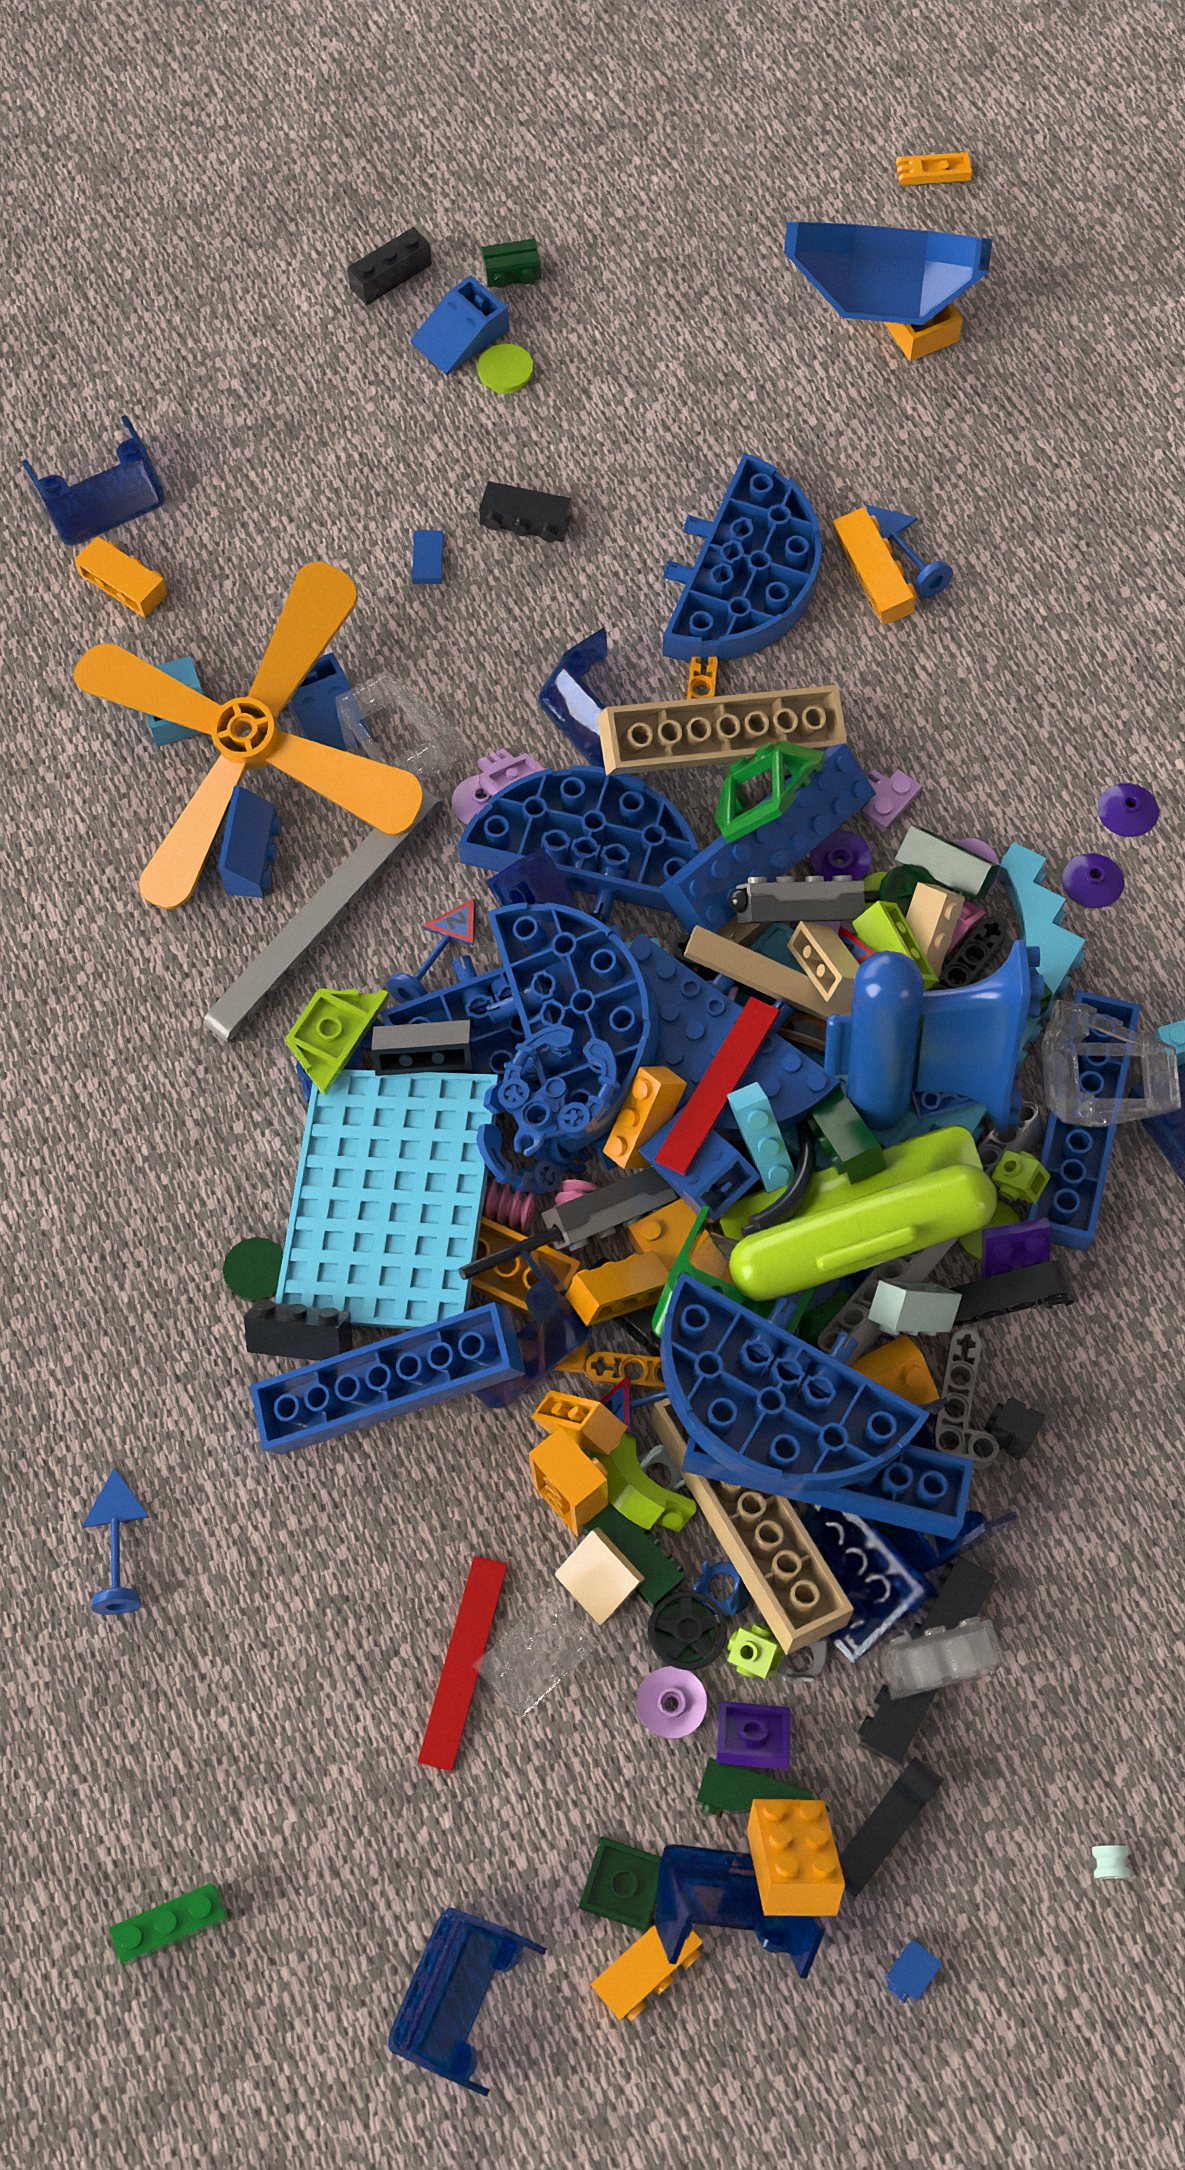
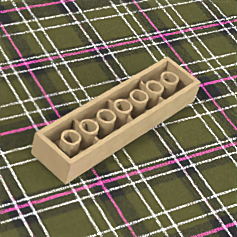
M838 685L606 707L597 715L606 776L733 763L741 757H745L746 760L756 755L755 751L769 742L774 745L780 741H786L818 751H822L830 746L847 744Z
M669 1398L655 1403L650 1420L652 1427L785 1654L788 1655L847 1626L854 1608L788 1499L771 1493L681 1471L689 1433L679 1420Z

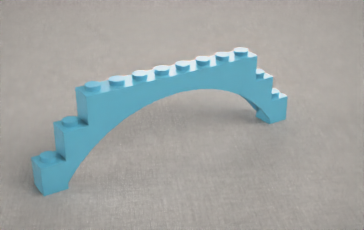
M1013 842L1000 863L998 880L1004 883L1012 900L1020 926L1021 939L1025 940L1026 946H1039L1040 967H1036V970L1040 975H1043L1045 983L1053 993L1049 1008L1044 1014L1037 1018H1032V1016L1027 1018L1017 1058L1020 1069L1029 1053L1025 1051L1026 1046L1029 1042L1036 1043L1043 1030V1027L1039 1024L1043 1017L1050 1019L1058 1002L1054 1001L1058 992L1061 994L1066 992L1072 980L1068 976L1072 968L1076 970L1080 968L1086 956V953L1082 951L1086 940L1060 927L1067 912L1063 911L1066 898L1041 886L1047 875V871L1043 870L1047 858ZM980 1103L925 1118L906 1140L949 1125L959 1124L969 1129L976 1145L984 1131L980 1127L984 1118L991 1120L992 1116Z

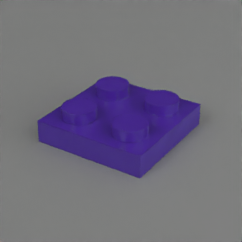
M1041 1218L982 1229V1278L985 1279L1050 1261L1051 1225L1048 1219Z
M720 1701L716 1763L789 1770L790 1708Z

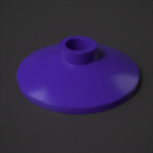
M1121 783L1108 788L1101 795L1097 807L1098 815L1103 825L1113 833L1125 837H1136L1147 833L1154 827L1159 815L1158 804L1153 795L1145 788L1130 783ZM1130 802L1134 804L1135 807L1129 808L1125 805V803Z
M834 830L810 851V865L817 876L824 877V882L833 881V876L851 875L852 881H860L869 871L871 851L867 843L857 834L846 830ZM842 859L845 865H837L834 861Z
M1088 853L1073 858L1066 865L1062 875V883L1067 895L1077 904L1088 908H1103L1111 905L1120 897L1124 888V877L1114 861L1100 854ZM1096 873L1100 878L1093 879L1090 874Z

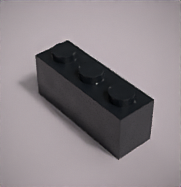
M414 227L410 228L347 267L350 289L367 306L431 266L430 243Z
M488 481L479 507L480 525H485L490 530H509L518 536H526L527 534L537 536L547 542H554L555 540L564 542L572 517V498Z
M470 1020L373 1027L371 1051L375 1076L473 1069V1039Z
M264 1300L257 1301L244 1316L246 1349L249 1353L322 1361L349 1352L353 1348L350 1312L338 1311L330 1307L323 1309L309 1308L303 1304H275L273 1301Z

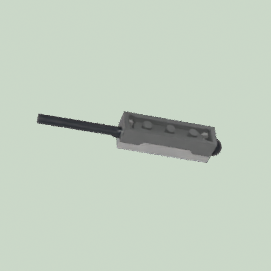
M851 875L833 876V881L824 882L823 876L804 877L805 882H795V876L776 877V882L767 883V877L747 878V884L736 885V889L728 897V904L734 912H737L738 924L800 922L801 920L807 922L853 921L865 912V903L880 901L879 890L864 891V881H852ZM945 888L953 892L952 888Z
M652 1166L541 1213L548 1230L458 1269L461 1279L467 1280L551 1242L554 1243L556 1250L569 1246L570 1251L576 1250L589 1244L587 1237L595 1234L599 1240L615 1233L614 1226L622 1223L623 1227L627 1228L642 1219L640 1214L648 1211L650 1215L666 1207V1203L678 1199L676 1191Z

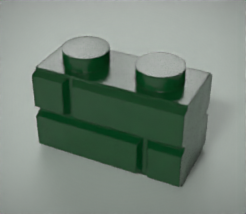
M535 238L481 247L482 264L488 288H504L509 284L521 282L530 284L535 280L541 279V263Z

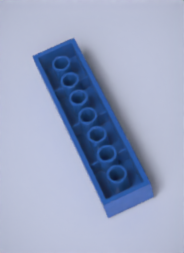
M846 743L826 747L821 751L827 757L823 768L815 775L813 773L808 775L811 782L807 787L801 788L799 786L795 790L798 797L782 816L729 844L723 835L719 836L659 887L689 935L692 934L696 925L713 933L718 932L737 915V912H734L728 904V897L736 889V885L747 884V878L767 877V883L775 882L776 877L784 875L876 795L875 790ZM793 776L785 781V787L792 780ZM772 793L769 794L765 799H763L759 804L773 798Z
M1077 990L1071 1005L1038 1159L1050 1174V1178L1037 1203L1029 1202L1025 1220L1047 1218L1051 1225L1050 1243L1087 1252L1094 1239L1141 1007L1140 1004Z
M493 1302L250 1385L262 1449L283 1455L525 1375L526 1373L511 1310L497 1302Z
M689 1434L681 1471L955 1540L963 1527L974 1461L909 1444L902 1454L888 1466L857 1483L825 1491H788L764 1486L730 1471L705 1452Z

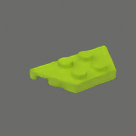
M319 988L286 1036L287 1046L321 1094L326 1096L390 998L387 991L378 990V994L360 993L359 989L337 991L335 989Z

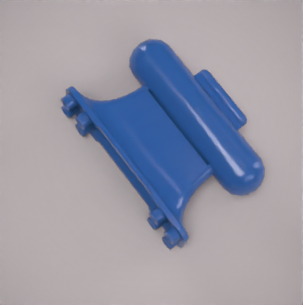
M1015 940L1007 960L991 976L965 987L947 990L923 991L924 980L917 963L901 952L887 950L874 953L860 965L854 979L852 1014H831L827 1019L824 1069L829 1076L847 1074L846 1096L870 1130L883 1131L894 1128L909 1111L912 1092L922 1091L955 1093L977 1101L991 1114L997 1132H1006L1007 1126L1019 1125V1108L1023 1107V1093L1021 1088H1016V1080H1019L1020 1075L1017 1058L1021 1036L1025 1032L1027 1016H1040L1039 996L1044 995L1043 975H1037L1036 967H1040L1039 946H1026L1025 940Z

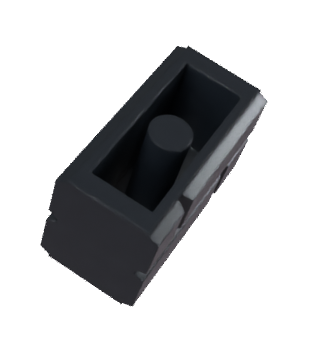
M1011 1397L1010 1399L1008 1398L1005 1405L998 1402L984 1429L996 1438L999 1450L1004 1448L1006 1454L1020 1460L1024 1458L1045 1421V1415L1031 1407L1026 1409V1404Z

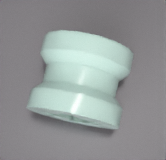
M1122 1845L1092 1847V1856L1097 1861L1094 1878H1130L1131 1869L1126 1864L1129 1847Z

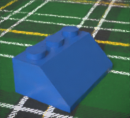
M233 786L218 869L227 895L263 898L265 888H270L272 883V871L269 870L270 861L276 860L277 844L274 843L275 834L281 833L282 818L277 815L275 804L241 786Z

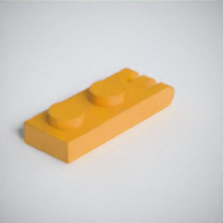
M969 152L906 156L896 159L899 184L903 186L971 181L972 169Z

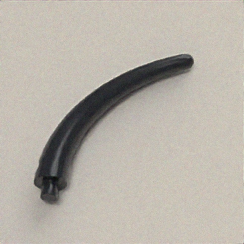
M805 1120L795 1125L799 1141V1161L790 1185L773 1204L749 1217V1225L741 1228L744 1238L789 1222L806 1200L815 1175L816 1149L813 1135Z

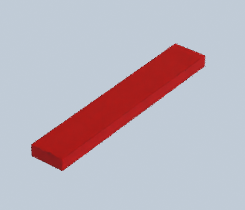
M750 997L656 1155V1163L686 1176L728 1105L727 1094L736 1091L780 1016L779 1009Z
M478 1556L473 1557L419 1754L418 1764L453 1772L508 1567L506 1563Z

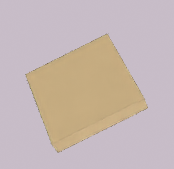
M599 1527L593 1529L554 1574L600 1626L613 1616L645 1579Z

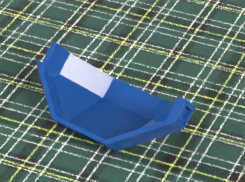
M787 221L784 253L842 318L923 325L990 272L989 265L993 239L859 224Z

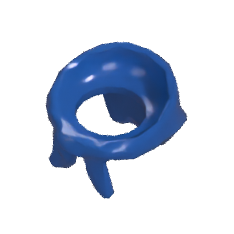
M704 1560L702 1564L703 1574L693 1586V1590L715 1601L725 1617H731L743 1611L750 1602L751 1594L733 1563L718 1562L709 1567L708 1561ZM719 1574H729L735 1580L733 1593L727 1600H716L710 1594V1583ZM701 1600L704 1606L706 1605L711 1612L716 1614L714 1609L708 1603Z

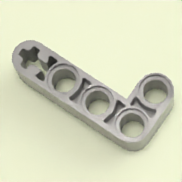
M961 1329L953 1335L947 1350L939 1395L943 1405L937 1408L931 1450L973 1460V1469H986L994 1462L999 1451V1444L996 1438L989 1433L968 1429L981 1352V1339L975 1331ZM961 1343H966L969 1350L964 1361H959L962 1352ZM960 1374L966 1379L967 1384L958 1386L952 1382L950 1376ZM945 1407H957L961 1412V1417H950L946 1413ZM942 1438L953 1440L956 1449L952 1451L943 1449L939 1440ZM973 1446H985L989 1451V1457H978L973 1451Z

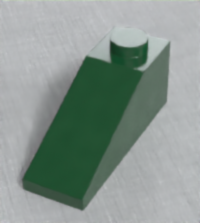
M708 1758L695 1804L702 1806L701 1812L703 1814L721 1819L723 1813L735 1815L751 1812L753 1799L810 1800L812 1791L730 1764L716 1763L715 1759Z

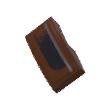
M793 1010L792 1015L779 1027L776 1034L798 1050L804 1047L825 1057L827 1021Z

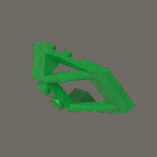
M780 741L774 745L769 742L755 751L756 755L746 760L745 757H741L730 764V770L724 780L718 808L714 816L727 843L729 844L782 816L798 797L795 790L799 786L801 788L807 787L811 782L808 775L812 773L815 775L823 768L827 758L825 753L786 741ZM784 763L793 776L786 787ZM772 768L773 798L736 817L737 813L745 809L749 800L740 784Z

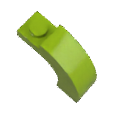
M623 1433L620 1444L609 1455L590 1450V1460L598 1459L608 1472V1475L605 1476L608 1484V1501L620 1513L637 1525L650 1530L653 1524L656 1523L679 1533L696 1512V1501L659 1486L644 1473L636 1457V1438Z

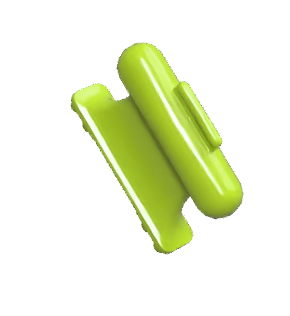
M959 1124L949 1125L884 1148L882 1153L887 1168L852 1185L844 1174L839 1176L833 1166L815 1172L806 1200L789 1222L748 1235L745 1238L742 1235L741 1228L749 1225V1217L773 1204L790 1184L770 1193H767L764 1189L739 1198L720 1216V1224L731 1250L729 1262L730 1275L737 1289L743 1295L756 1302L773 1301L779 1297H785L980 1230L990 1223L995 1213L997 1194L992 1180L983 1171V1166L969 1129Z

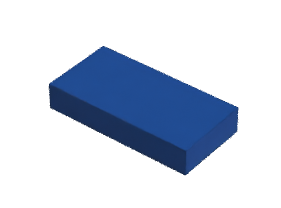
M414 530L413 584H442L443 530Z

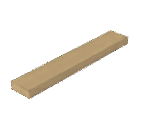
M698 925L693 929L684 957L775 999H781L784 1003L827 1021L831 1014H852V1007L827 1003L808 976Z

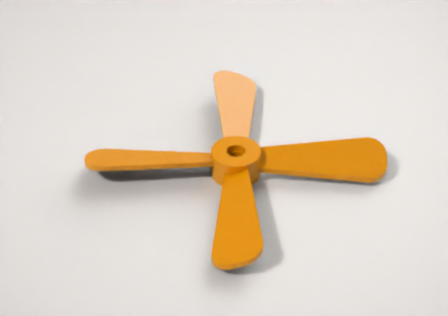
M311 562L299 570L248 697L235 698L221 706L115 644H100L92 647L75 666L73 677L82 691L212 735L213 742L221 752L220 757L141 875L139 883L140 892L149 903L164 909H174L183 905L191 897L230 807L233 786H239L245 770H257L270 764L387 835L397 836L404 834L414 825L423 804V790L418 779L413 774L282 732L276 721L357 604L358 594L352 579L336 567L325 562ZM252 729L248 736L240 737L244 731Z

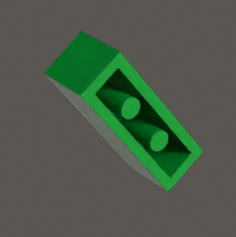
M212 1882L108 1928L120 1964L129 1966L231 1921L219 1885Z

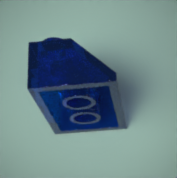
M544 846L519 859L485 881L500 907L517 903H528L529 905L554 903L582 911Z

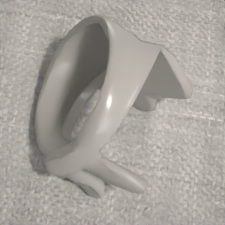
M825 1637L807 1645L813 1651L814 1660L811 1667L806 1671L797 1672L789 1668L784 1652L778 1668V1672L784 1681H792L797 1685L804 1684L805 1682H816L814 1677L823 1672L826 1664L828 1650Z

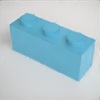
M758 1082L727 1094L752 1164L761 1176L759 1180L766 1192L770 1193L790 1184L795 1171L769 1100Z

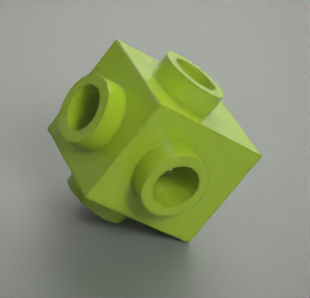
M1006 1150L1002 1159L996 1163L991 1179L1000 1188L998 1192L1007 1199L1016 1201L1017 1198L1036 1204L1050 1178V1174L1031 1154L1024 1151L1016 1154Z
M753 1623L752 1626L739 1628V1631L736 1630L733 1633L728 1644V1650L731 1652L727 1661L737 1665L736 1671L745 1676L756 1678L758 1675L766 1679L776 1676L784 1650L777 1638L772 1636L773 1632L770 1628Z

